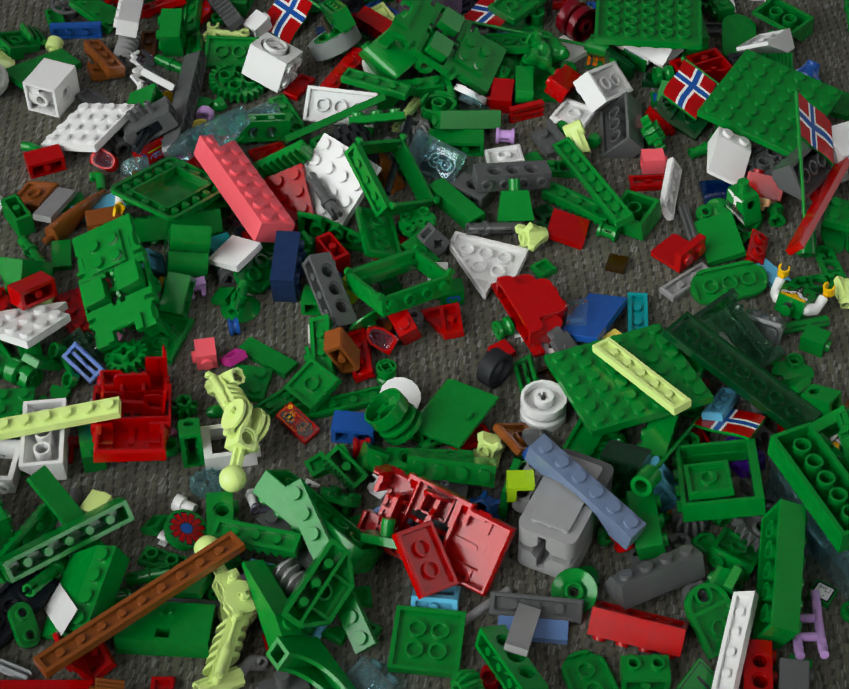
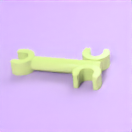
M208 22L206 24L207 31L203 33V41L206 42V35L247 37L250 33L247 28L232 32L230 30H222L218 22L215 26H211V23Z

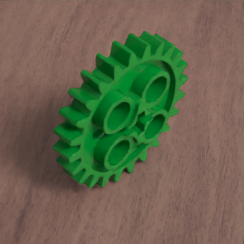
M228 61V65L222 63V67L216 65V69H212V73H209L210 90H213L212 93L217 94V97L223 96L224 101L230 99V103L234 100L237 103H240V100L247 103V99L253 101V97L258 99L259 95H263L265 86L242 74L244 61L241 64H238V61H235V64Z

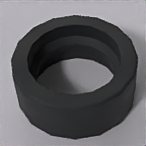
M498 347L491 349L479 363L476 373L477 381L490 389H496L509 376L513 366V357Z

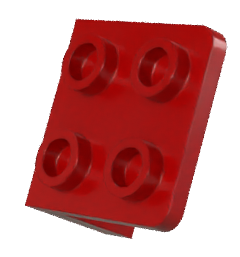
M699 233L691 241H687L677 234H671L651 250V256L680 274L704 254L706 236Z
M56 631L52 634L55 640L53 644H55L65 636H61L59 632ZM103 642L65 668L69 672H76L84 680H94L95 682L96 677H104L117 664L106 643Z

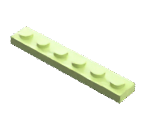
M610 337L592 345V352L674 416L691 407L690 398Z
M111 397L0 418V440L121 418L120 397Z

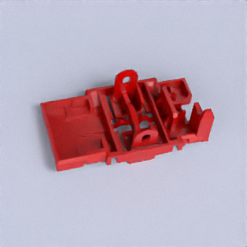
M162 345V356L145 357L146 373L145 371H142V373H123L121 370L99 371L97 385H94L93 401L119 396L121 400V418L91 423L94 463L166 461V441H169V434H171L172 383L170 384V376L168 375L165 345ZM124 413H130V416L124 417Z
M389 464L375 466L373 472L378 474L379 477L373 490L376 492L387 490V493L378 513L371 509L363 510L357 527L363 532L369 529L381 531L382 517L396 519L394 533L410 528L411 525L407 523L409 518L419 524L430 520L434 522L435 519L442 523H447L446 526L449 527L447 532L436 526L435 528L438 534L445 536L441 542L458 579V586H464L486 597L489 594L517 528L497 518H493L492 514L482 509H477V503H470L469 499L423 476L418 477L415 472L405 474L404 470ZM412 510H421L422 513L427 515L425 520L411 514ZM380 546L385 552L402 560L397 549Z

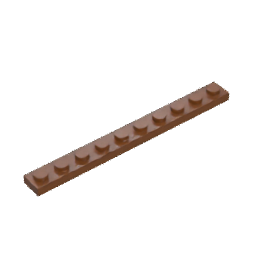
M229 531L34 656V664L48 679L245 551V544L232 531Z

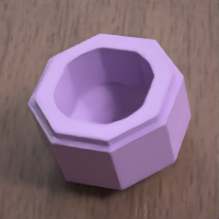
M201 106L197 109L196 118L205 119L210 123L214 118V110L209 106Z

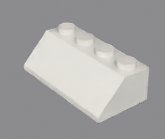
M67 399L23 401L22 414L68 406ZM70 427L21 436L19 470L32 475L45 465L57 480H67Z

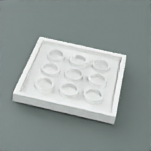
M82 103L40 145L43 148L59 144L62 151L97 152L129 120L126 112L128 110H132L134 114L137 112L134 108L135 104Z
M324 133L313 150L311 161H306L305 169L310 179L312 177L309 173L315 172L330 196L335 198L336 205L343 213L341 218L336 214L339 218L336 222L346 226L353 216L356 207L359 206L365 197V194L344 155V152L349 147ZM370 161L376 175L378 176L382 168L377 164L373 163L372 161ZM310 186L316 214L332 220L327 210L321 206V201Z

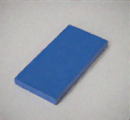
M589 293L561 330L567 331L573 340L577 342L590 343L601 340L627 305V297Z

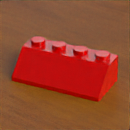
M598 600L592 608L587 634L592 635V639L606 642V639L615 641L617 646L628 648L629 645L639 647L638 650L644 653L656 651L662 653V655H669V659H675L682 655L690 623L634 608L625 610L621 605Z

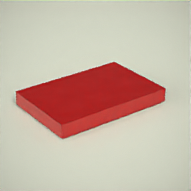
M432 520L391 535L419 600L459 584Z

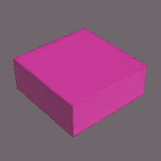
M235 348L220 357L219 360L223 366L233 367L248 356L245 350Z

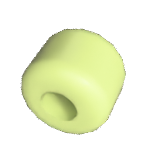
M51 35L46 41L45 48L48 52L60 48L63 49L64 41L58 36Z

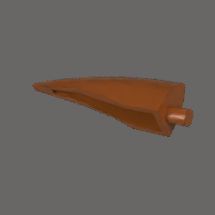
M378 153L379 159L376 162L382 168L378 174V179L383 188H385L392 161L385 153ZM398 171L390 195H394L395 191H401L405 188V183Z
M102 189L85 198L56 218L45 228L46 236L42 239V242L48 245L52 240H64L85 218L84 211L92 210L106 193V189Z

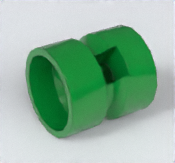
M13 357L5 365L3 378L19 388L35 387L36 389L42 382L43 370L34 368L19 357Z

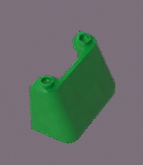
M406 8L399 15L405 19L409 10ZM388 28L373 42L370 43L368 40L361 46L362 51L358 54L375 75L396 80L415 64L418 59L403 49L405 45L397 40H394L388 48L382 49L378 46V41L389 30ZM429 29L426 31L429 33L427 40L432 36Z

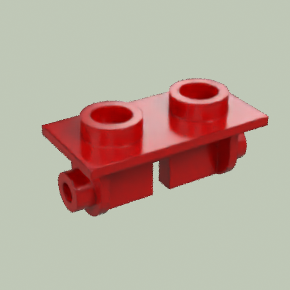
M649 105L645 115L648 114L652 121L657 120L666 136H673L676 132L675 127L671 126L658 111Z
M754 228L749 239L745 260L753 261L754 264L758 262L763 265L769 238Z

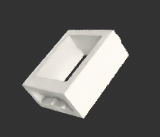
M221 424L201 426L206 472L222 470L230 464L232 452L213 454L211 441L227 438L223 435L224 429ZM259 449L257 453L253 452L244 456L242 467L258 465L257 457H261V450Z
M0 440V459H12L8 476H0V494L16 493L21 475L18 467L20 440Z

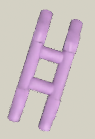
M811 590L812 614H800V621L802 623H814L815 632L800 631L792 639L793 651L798 660L805 658L803 642L817 641L818 653L822 659L829 657L819 590Z

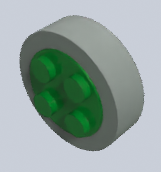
M323 15L319 19L325 31L315 37L308 47L316 61H328L339 54L343 55L349 52L350 48L362 36L356 25L353 26L351 31L340 33L336 28L331 27L326 16Z

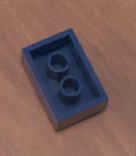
M276 231L270 273L273 301L297 302L298 296L302 295L300 279H304L302 263L306 259V251H304L305 241L301 240L300 232Z

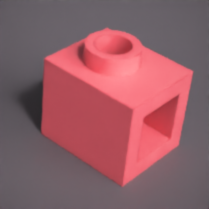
M663 148L641 149L640 166L642 174H663L665 172L668 156H665Z
M214 337L195 339V351H191L192 363H197L198 370L218 368Z

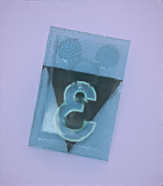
M417 129L408 146L423 175L435 181L443 177L450 184L454 182L468 155L420 129Z

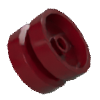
M569 0L563 5L557 15V30L573 41H585L595 32L596 9L581 0Z

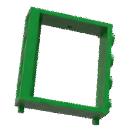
M401 133L398 139L363 141L362 137H356V142L344 152L376 218L400 215L402 212L419 209L423 206L430 208L434 203L435 205L440 203V198L433 196L405 142L407 140L405 133ZM392 152L417 200L397 203L394 201L390 202L366 154Z
M416 243L413 248L352 269L346 267L344 274L346 275L347 289L382 317H386L453 293L452 275L455 274V270L448 268L446 271L419 250L422 249V246ZM415 269L431 279L386 296L369 286Z

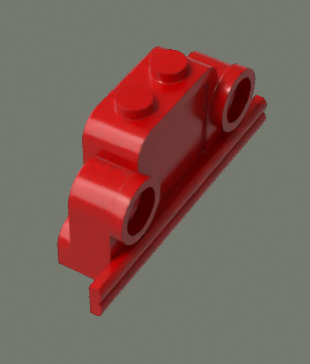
M530 274L498 277L497 282L492 283L491 287L533 357L537 358L545 355L541 343L549 344L551 340L547 333L553 328L559 326L562 329L564 315L568 310L566 301L560 297L557 287L553 286L551 281L546 278L536 280Z

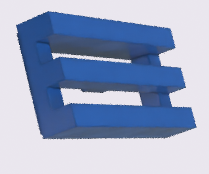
M76 341L61 356L90 384L95 383L99 376V371L106 370ZM77 348L98 370L93 369L74 349ZM70 353L93 374L92 377L69 357Z

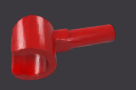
M79 435L68 437V464H73L74 448H80Z

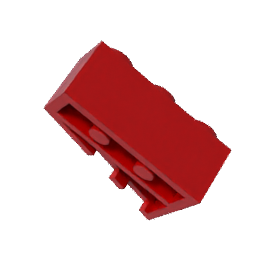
M716 47L686 56L687 60L718 83L721 82L733 67ZM681 57L669 61V65H672L674 69V75L682 64Z

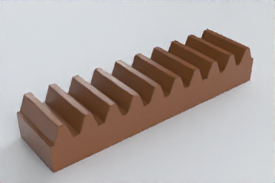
M101 39L84 40V53H87V56L99 67V70L104 73L107 79L124 77L126 67Z

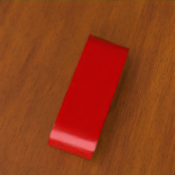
M363 6L353 17L356 26L374 38H378L393 22L367 6Z

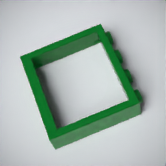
M752 438L750 441L739 439L679 445L675 449L676 456L672 457V467L677 468L673 470L674 483H679L675 485L676 498H681V500L676 501L678 514L682 513L683 522L761 516L766 514L765 496L755 438ZM720 460H748L753 496L688 502L683 465Z

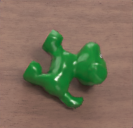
M536 29L528 35L525 44L532 49L530 54L525 53L523 55L522 63L533 65L539 70L548 71L553 75L556 69L552 64H558L568 59L570 52L566 46H563L558 37L552 36L547 42L543 41V33Z

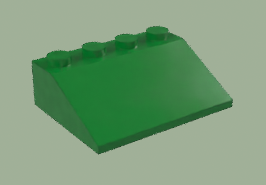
M96 545L70 555L60 584L78 610L62 635H69L114 605L130 561L117 546ZM47 616L41 632V639L54 640L52 634L56 631L58 632L49 616Z

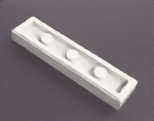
M673 157L667 159L660 196L661 212L668 221L674 219L682 174L681 167Z

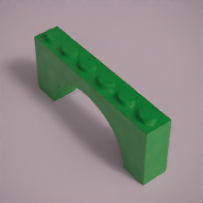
M277 636L266 652V656L277 671L296 675L317 689H356L318 637Z

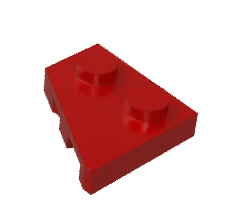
M459 302L421 310L424 319L444 340L465 336Z

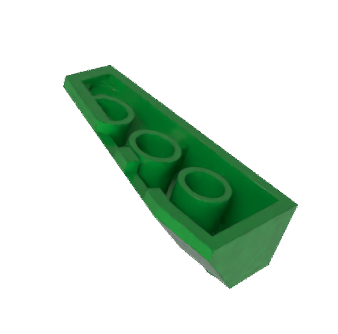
M298 211V230L300 234L301 231L305 230L308 236L311 235L315 241L317 236L330 231L346 250L364 253L359 232L325 216Z
M243 561L241 564L268 647L270 648L277 636L310 637L307 628L299 629L281 616V612L289 597L265 561Z

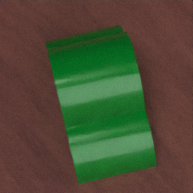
M171 224L164 237L165 277H167L169 271L190 275L193 278L205 276L206 280L212 226Z

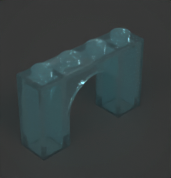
M242 106L237 107L184 131L167 151L171 157H176L186 162L194 156L193 153L200 135H213L219 146L234 141L250 124L251 120Z

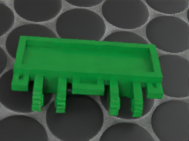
M579 418L562 449H570L603 461L606 454L619 455L622 451L620 446L625 445L627 439L623 435L618 434L620 430L592 438Z

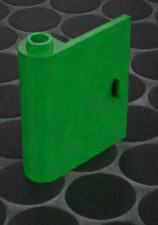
M447 379L420 411L422 414L421 425L410 440L420 444L429 437L460 450L498 402L499 397L455 379Z

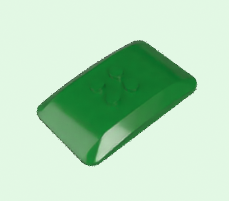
M166 157L111 186V193L167 221L185 218L222 196L204 170L176 157Z

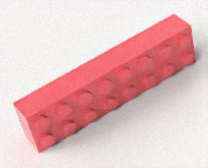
M200 135L193 154L253 241L275 243L276 231H293L295 222L235 139L228 135Z

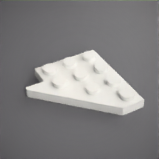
M458 231L454 232L449 244L450 252L485 300L492 288L491 284L496 283L498 277L505 275L514 277L519 275L529 254V250L524 247L474 235H466V233Z
M67 302L37 305L24 311L20 308L0 311V340L29 349L71 322L70 314L64 313L68 309Z

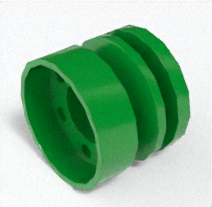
M389 388L379 393L369 403L364 415L365 421L374 430L379 432V435L391 446H398L409 440L418 431L422 422L420 411L408 402V399L396 388Z

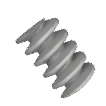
M138 34L136 38L121 35L118 37L113 54L125 67L133 65L130 62L132 58L130 54L138 50L141 40Z
M293 558L281 562L272 571L288 596L291 595L306 572L304 570L300 571L301 566L299 564L294 565L295 560Z

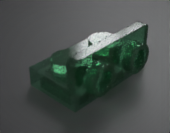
M78 327L61 341V344H64L67 349L76 341L101 363L104 362L102 353L97 349L96 343H94L95 337L90 331L85 332ZM77 348L74 349L88 364L91 363ZM70 353L69 357L83 370L85 367Z

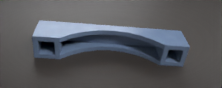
M543 434L529 446L525 461L541 475L561 483L575 493L593 511L608 535L620 546L627 550L641 536L646 523L549 437Z

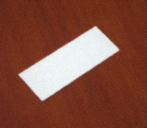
M60 583L44 608L61 636L78 610Z

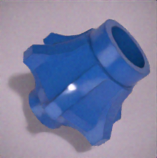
M808 59L796 71L820 80L819 68L821 65Z
M483 491L482 495L477 498H470L469 501L471 503L475 502L478 504L477 509L484 510L483 506L486 505V512L492 514L493 518H500V515H498L500 499L495 500L488 495V491Z

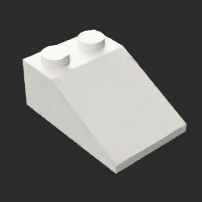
M790 28L758 34L736 47L738 52H744L748 49L757 54L789 53L795 48Z
M615 61L589 70L573 82L576 91L581 95L587 108L592 113L604 108L626 91L628 93L634 91Z
M719 126L708 141L707 173L731 185L736 184L738 179L745 176L751 155V141L744 136L734 134L730 129H724Z

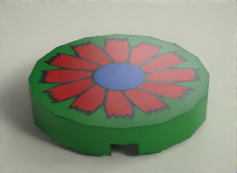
M180 509L173 511L168 515L163 525L166 541L172 547L181 551L191 549L194 551L196 541L200 537L207 535V525L204 519L191 510Z

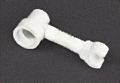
M177 494L171 504V510L173 511L185 509L196 512L198 508L197 504L187 500V497L181 494ZM162 530L157 537L160 539L158 544L166 547L168 542L164 536L165 532Z

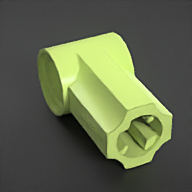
M578 119L564 125L563 131L566 138L569 137L583 155L588 156L591 153V149L585 137L586 131L581 120Z

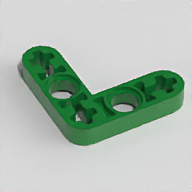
M820 245L817 247L815 259L822 274L795 277L791 282L821 293L823 292V285L817 286L813 284L814 282L822 284L829 282L828 289H832L835 285L833 282L835 277L841 276L845 279L846 275L833 249L827 245ZM826 266H832V267H834L835 269H834V270H830V269H827Z

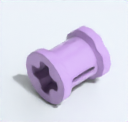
M497 127L496 144L506 142L514 145L515 128L502 130Z

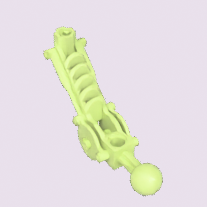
M235 367L220 375L207 371L204 376L208 379L205 383L207 394L212 397L215 396L224 411L221 419V425L224 429L223 435L227 437L224 448L232 452L230 464L222 469L219 474V483L225 491L235 493L243 489L247 482L246 473L242 469L244 456L259 451L260 446L258 444L269 429L270 416L259 407L253 408L252 403H250L243 390L238 387L245 382V375L242 369Z
M212 535L200 537L194 544V553H197L218 538ZM225 564L213 571L215 578L211 586L220 602L217 614L220 624L216 628V635L212 640L213 645L209 649L210 655L206 659V666L202 672V675L207 677L194 681L192 684L193 689H239L244 687L246 683L241 668L231 666L240 658V651L244 645L243 641L247 635L246 631L256 620L257 610L248 582L242 579L237 568L227 570Z

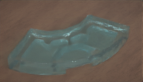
M464 93L460 94L458 98L461 102L475 109H480L482 105L480 101Z

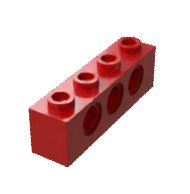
M749 639L741 675V689H773V685H776L777 671H773V665H776L777 654L776 651L772 650V641Z

